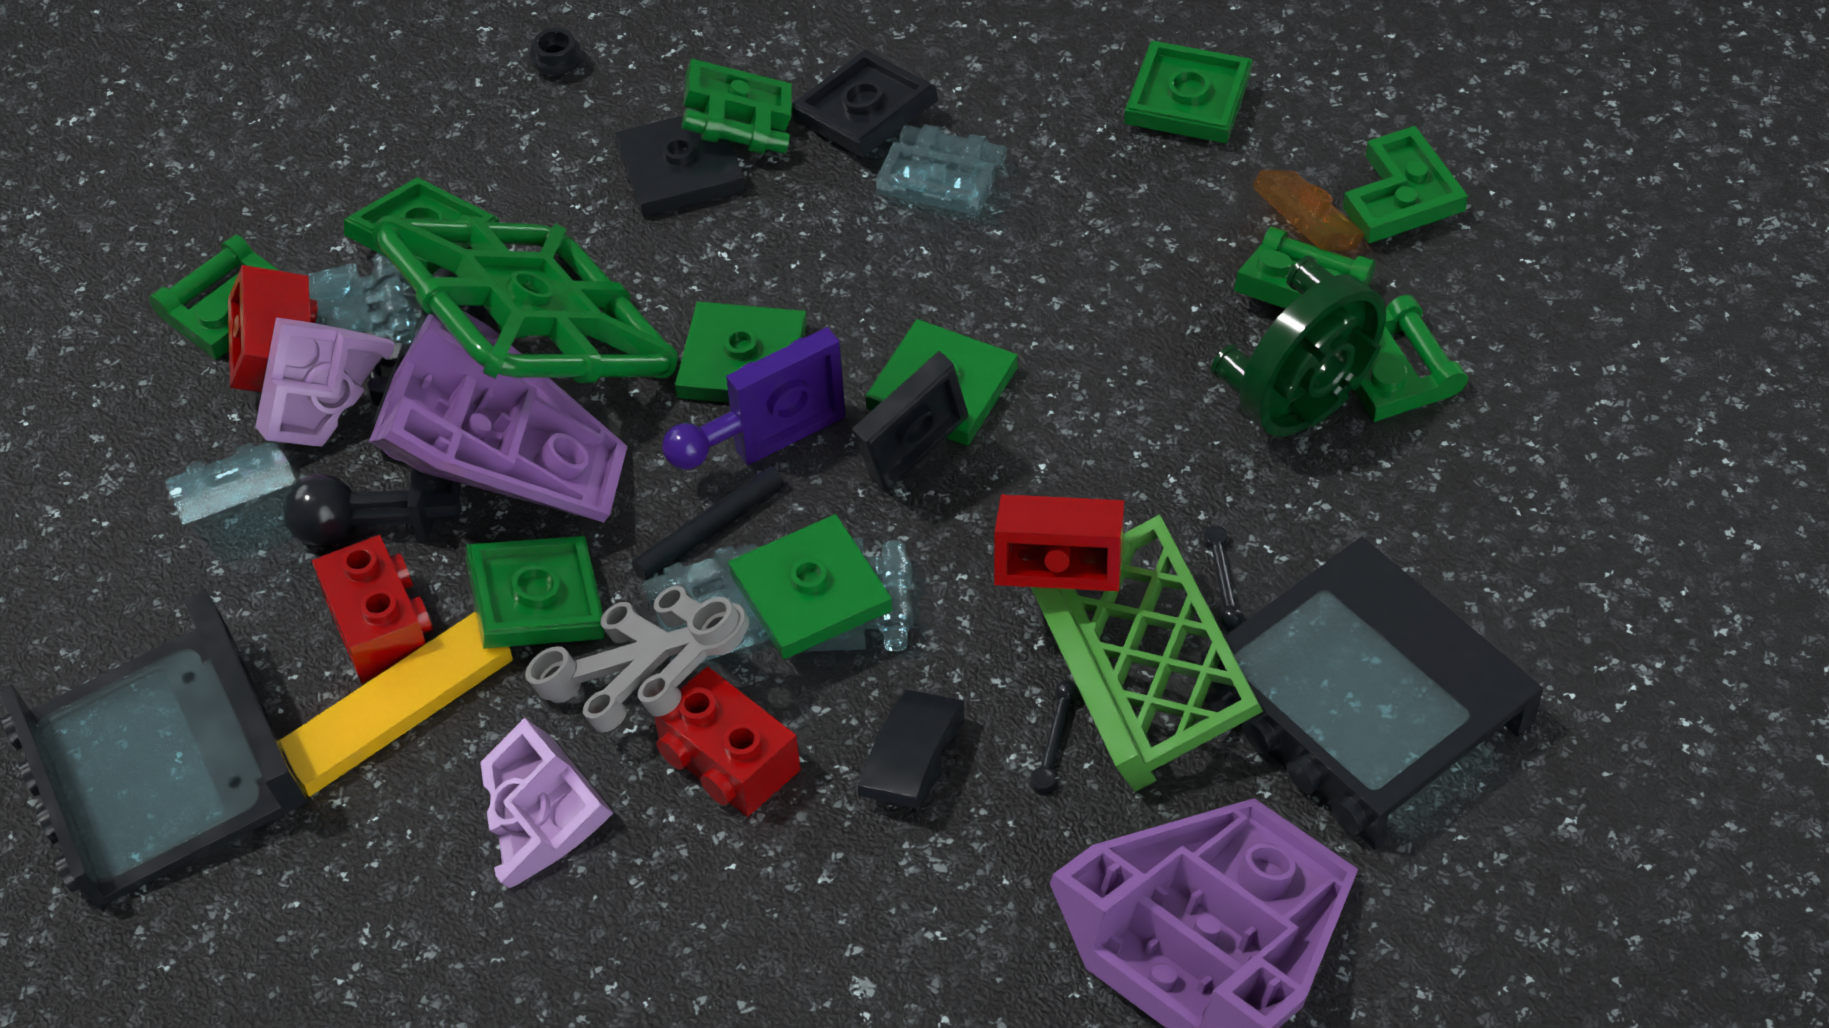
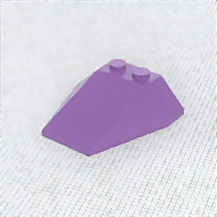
M463 311L487 341L495 346L499 334L490 326ZM428 314L394 374L369 443L383 450L389 457L402 461L422 473L604 523L611 513L627 445L550 378H515L498 374L497 378L494 379L483 374L484 367L467 354L435 314ZM511 346L508 352L512 354H521L513 346Z
M1253 798L1092 845L1052 875L1050 886L1085 968L1165 1028H1280L1304 1005L1358 869Z

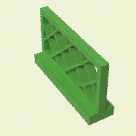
M1160 514L1123 534V556L1119 591L1124 578L1149 583L1139 609L1115 604L1118 591H1104L1101 599L1097 600L1080 596L1076 589L1031 587L1116 768L1134 792L1157 781L1152 770L1263 712ZM1159 538L1164 549L1155 571L1130 566L1137 549ZM1172 565L1178 576L1169 574ZM1163 586L1186 591L1188 594L1179 617L1153 612ZM1087 611L1095 612L1092 621ZM1196 612L1202 623L1192 621ZM1109 616L1134 621L1123 647L1103 643L1100 640ZM1148 624L1173 630L1163 656L1138 651ZM1187 633L1210 638L1212 641L1203 666L1177 660ZM1109 657L1118 659L1115 668ZM1220 659L1227 671L1217 669ZM1132 663L1158 668L1147 695L1127 691L1123 687ZM1171 672L1198 678L1187 705L1161 699ZM1212 681L1234 686L1242 699L1219 712L1201 708ZM1132 705L1142 707L1139 716H1137ZM1159 711L1182 717L1176 734L1152 747L1147 732L1155 712Z

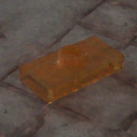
M1261 170L1252 185L1255 191L1321 250L1356 249L1365 235L1361 229L1331 204L1333 198L1327 191L1319 186L1308 183L1296 171Z

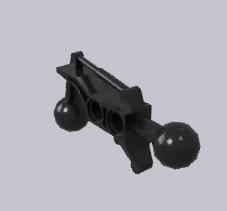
M439 268L432 273L433 277L459 278L455 273L444 268ZM419 305V308L426 319L429 313H426ZM458 305L461 310L481 322L488 314V311L483 306ZM362 331V332H361V333H365V334L374 335V334H373L372 332H370V331ZM394 343L393 354L387 360L382 357L367 377L370 379L367 386L373 404L379 406L373 421L374 427L394 374L411 344ZM381 450L383 460L407 467L411 473L409 490L353 492L337 476L317 473L299 480L289 489L283 502L284 522L291 533L303 544L323 548L342 541L352 533L355 525L412 523L417 542L426 543L435 518L456 517L462 512L459 498L461 483L450 480L448 493H444L440 477L422 473L402 461L389 457Z

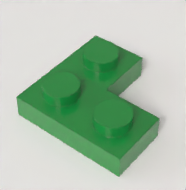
M1416 126L1367 141L1365 157L1382 180L1344 192L1343 209L1368 244L1466 211L1468 199L1466 192Z

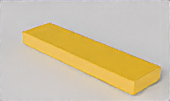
M474 612L280 740L303 791L308 797L312 796L512 662L513 658L510 648L483 649L477 615Z

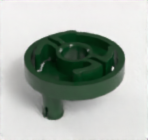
M1310 255L1301 258L1292 267L1287 276V285L1293 290H1297L1301 295L1270 326L1254 350L1251 358L1243 354L1236 345H1228L1217 354L1210 369L1216 378H1220L1240 395V406L1244 414L1268 434L1277 437L1289 436L1309 426L1319 424L1349 398L1347 393L1351 388L1356 390L1380 352L1381 346L1379 343L1386 323V305L1383 298L1377 292L1353 275L1342 274L1334 276L1319 265Z

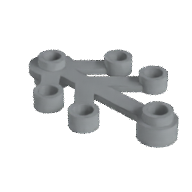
M671 586L657 596L653 605L654 610L665 625L676 627L685 623L687 627L666 632L639 616L630 603L619 602L605 611L601 617L600 624L613 642L624 643L630 640L633 642L632 644L576 661L573 660L565 648L559 646L551 647L533 658L526 669L525 676L542 699L551 700L554 703H562L571 699L579 691L582 682L622 671L604 690L592 695L583 707L584 716L597 732H609L619 726L624 720L627 710L622 702L639 686L638 699L652 716H663L674 710L682 696L677 686L707 656L722 655L734 650L741 643L748 629L749 617L739 604L731 603L725 597H714L699 603L691 598L683 586ZM678 654L660 674L649 677L669 656Z

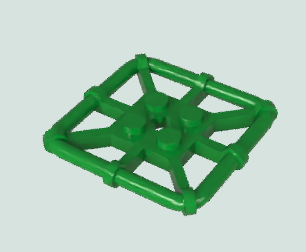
M390 215L380 218L372 229L371 236L374 244L382 250L416 291V302L426 313L437 316L467 354L484 367L482 373L496 379L499 374L515 378H573L577 383H594L600 377L667 378L676 369L679 359L677 351L659 335L630 302L631 294L621 283L612 282L579 244L565 234L567 229L554 223L553 227L539 224L484 222L478 216L462 215L457 220L399 218ZM504 244L533 245L543 248L541 252L509 251ZM555 254H558L582 281H573L554 260ZM416 256L455 273L459 278L433 277ZM458 305L483 306L496 321L497 327L501 330L495 346L487 341ZM548 336L563 354H512L508 352L515 338ZM584 336L595 338L629 355L599 354Z

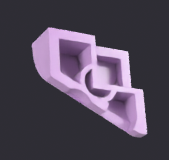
M276 318L255 427L266 441L323 447L338 427L340 414L346 408L353 406L365 391L361 385L381 358L384 357L388 360L393 354L394 343L390 339L357 331Z
M526 718L480 762L483 786L490 793V806L487 811L489 831L499 837L502 864L494 867L495 876L500 883L508 888L518 885L558 861L583 842L614 813L555 740Z

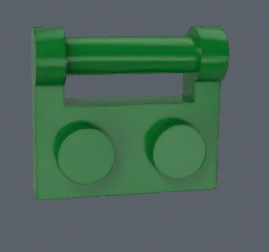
M1271 226L1267 230L1262 244L1237 272L1234 291L1286 309L1301 295L1297 290L1290 288L1286 282L1290 270L1301 258L1310 255L1319 265L1334 276L1342 274L1353 275L1368 286L1374 275L1376 261L1360 255L1354 260L1288 238L1287 231Z
M234 234L221 244L222 251L171 288L161 287L149 296L152 308L161 319L215 360L229 351L228 297L238 274L190 309H187L184 305L236 268L240 271L242 265L279 271L253 252L249 244L237 234Z
M1412 295L1397 297L1386 307V323L1379 343L1381 346L1380 352L1356 390L1353 389L1373 422L1454 396L1462 391L1468 383V376L1458 362L1449 360L1422 320L1423 310ZM1403 331L1431 375L1419 378L1391 336L1392 334Z

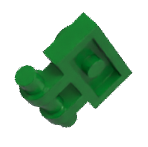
M690 59L685 74L684 107L698 111L686 108L681 129L700 133L702 140L717 143L720 138L747 145V151L764 154L765 150L782 154L786 153L790 134L781 131H786L791 118L792 83Z

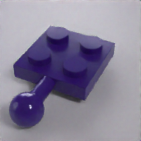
M826 327L807 337L799 338L789 346L756 362L747 363L739 370L727 375L726 380L731 411L700 427L691 423H680L673 426L664 436L662 450L666 460L672 466L682 470H690L698 467L705 461L710 447L734 436L736 452L748 466L845 418L846 410L840 341Z

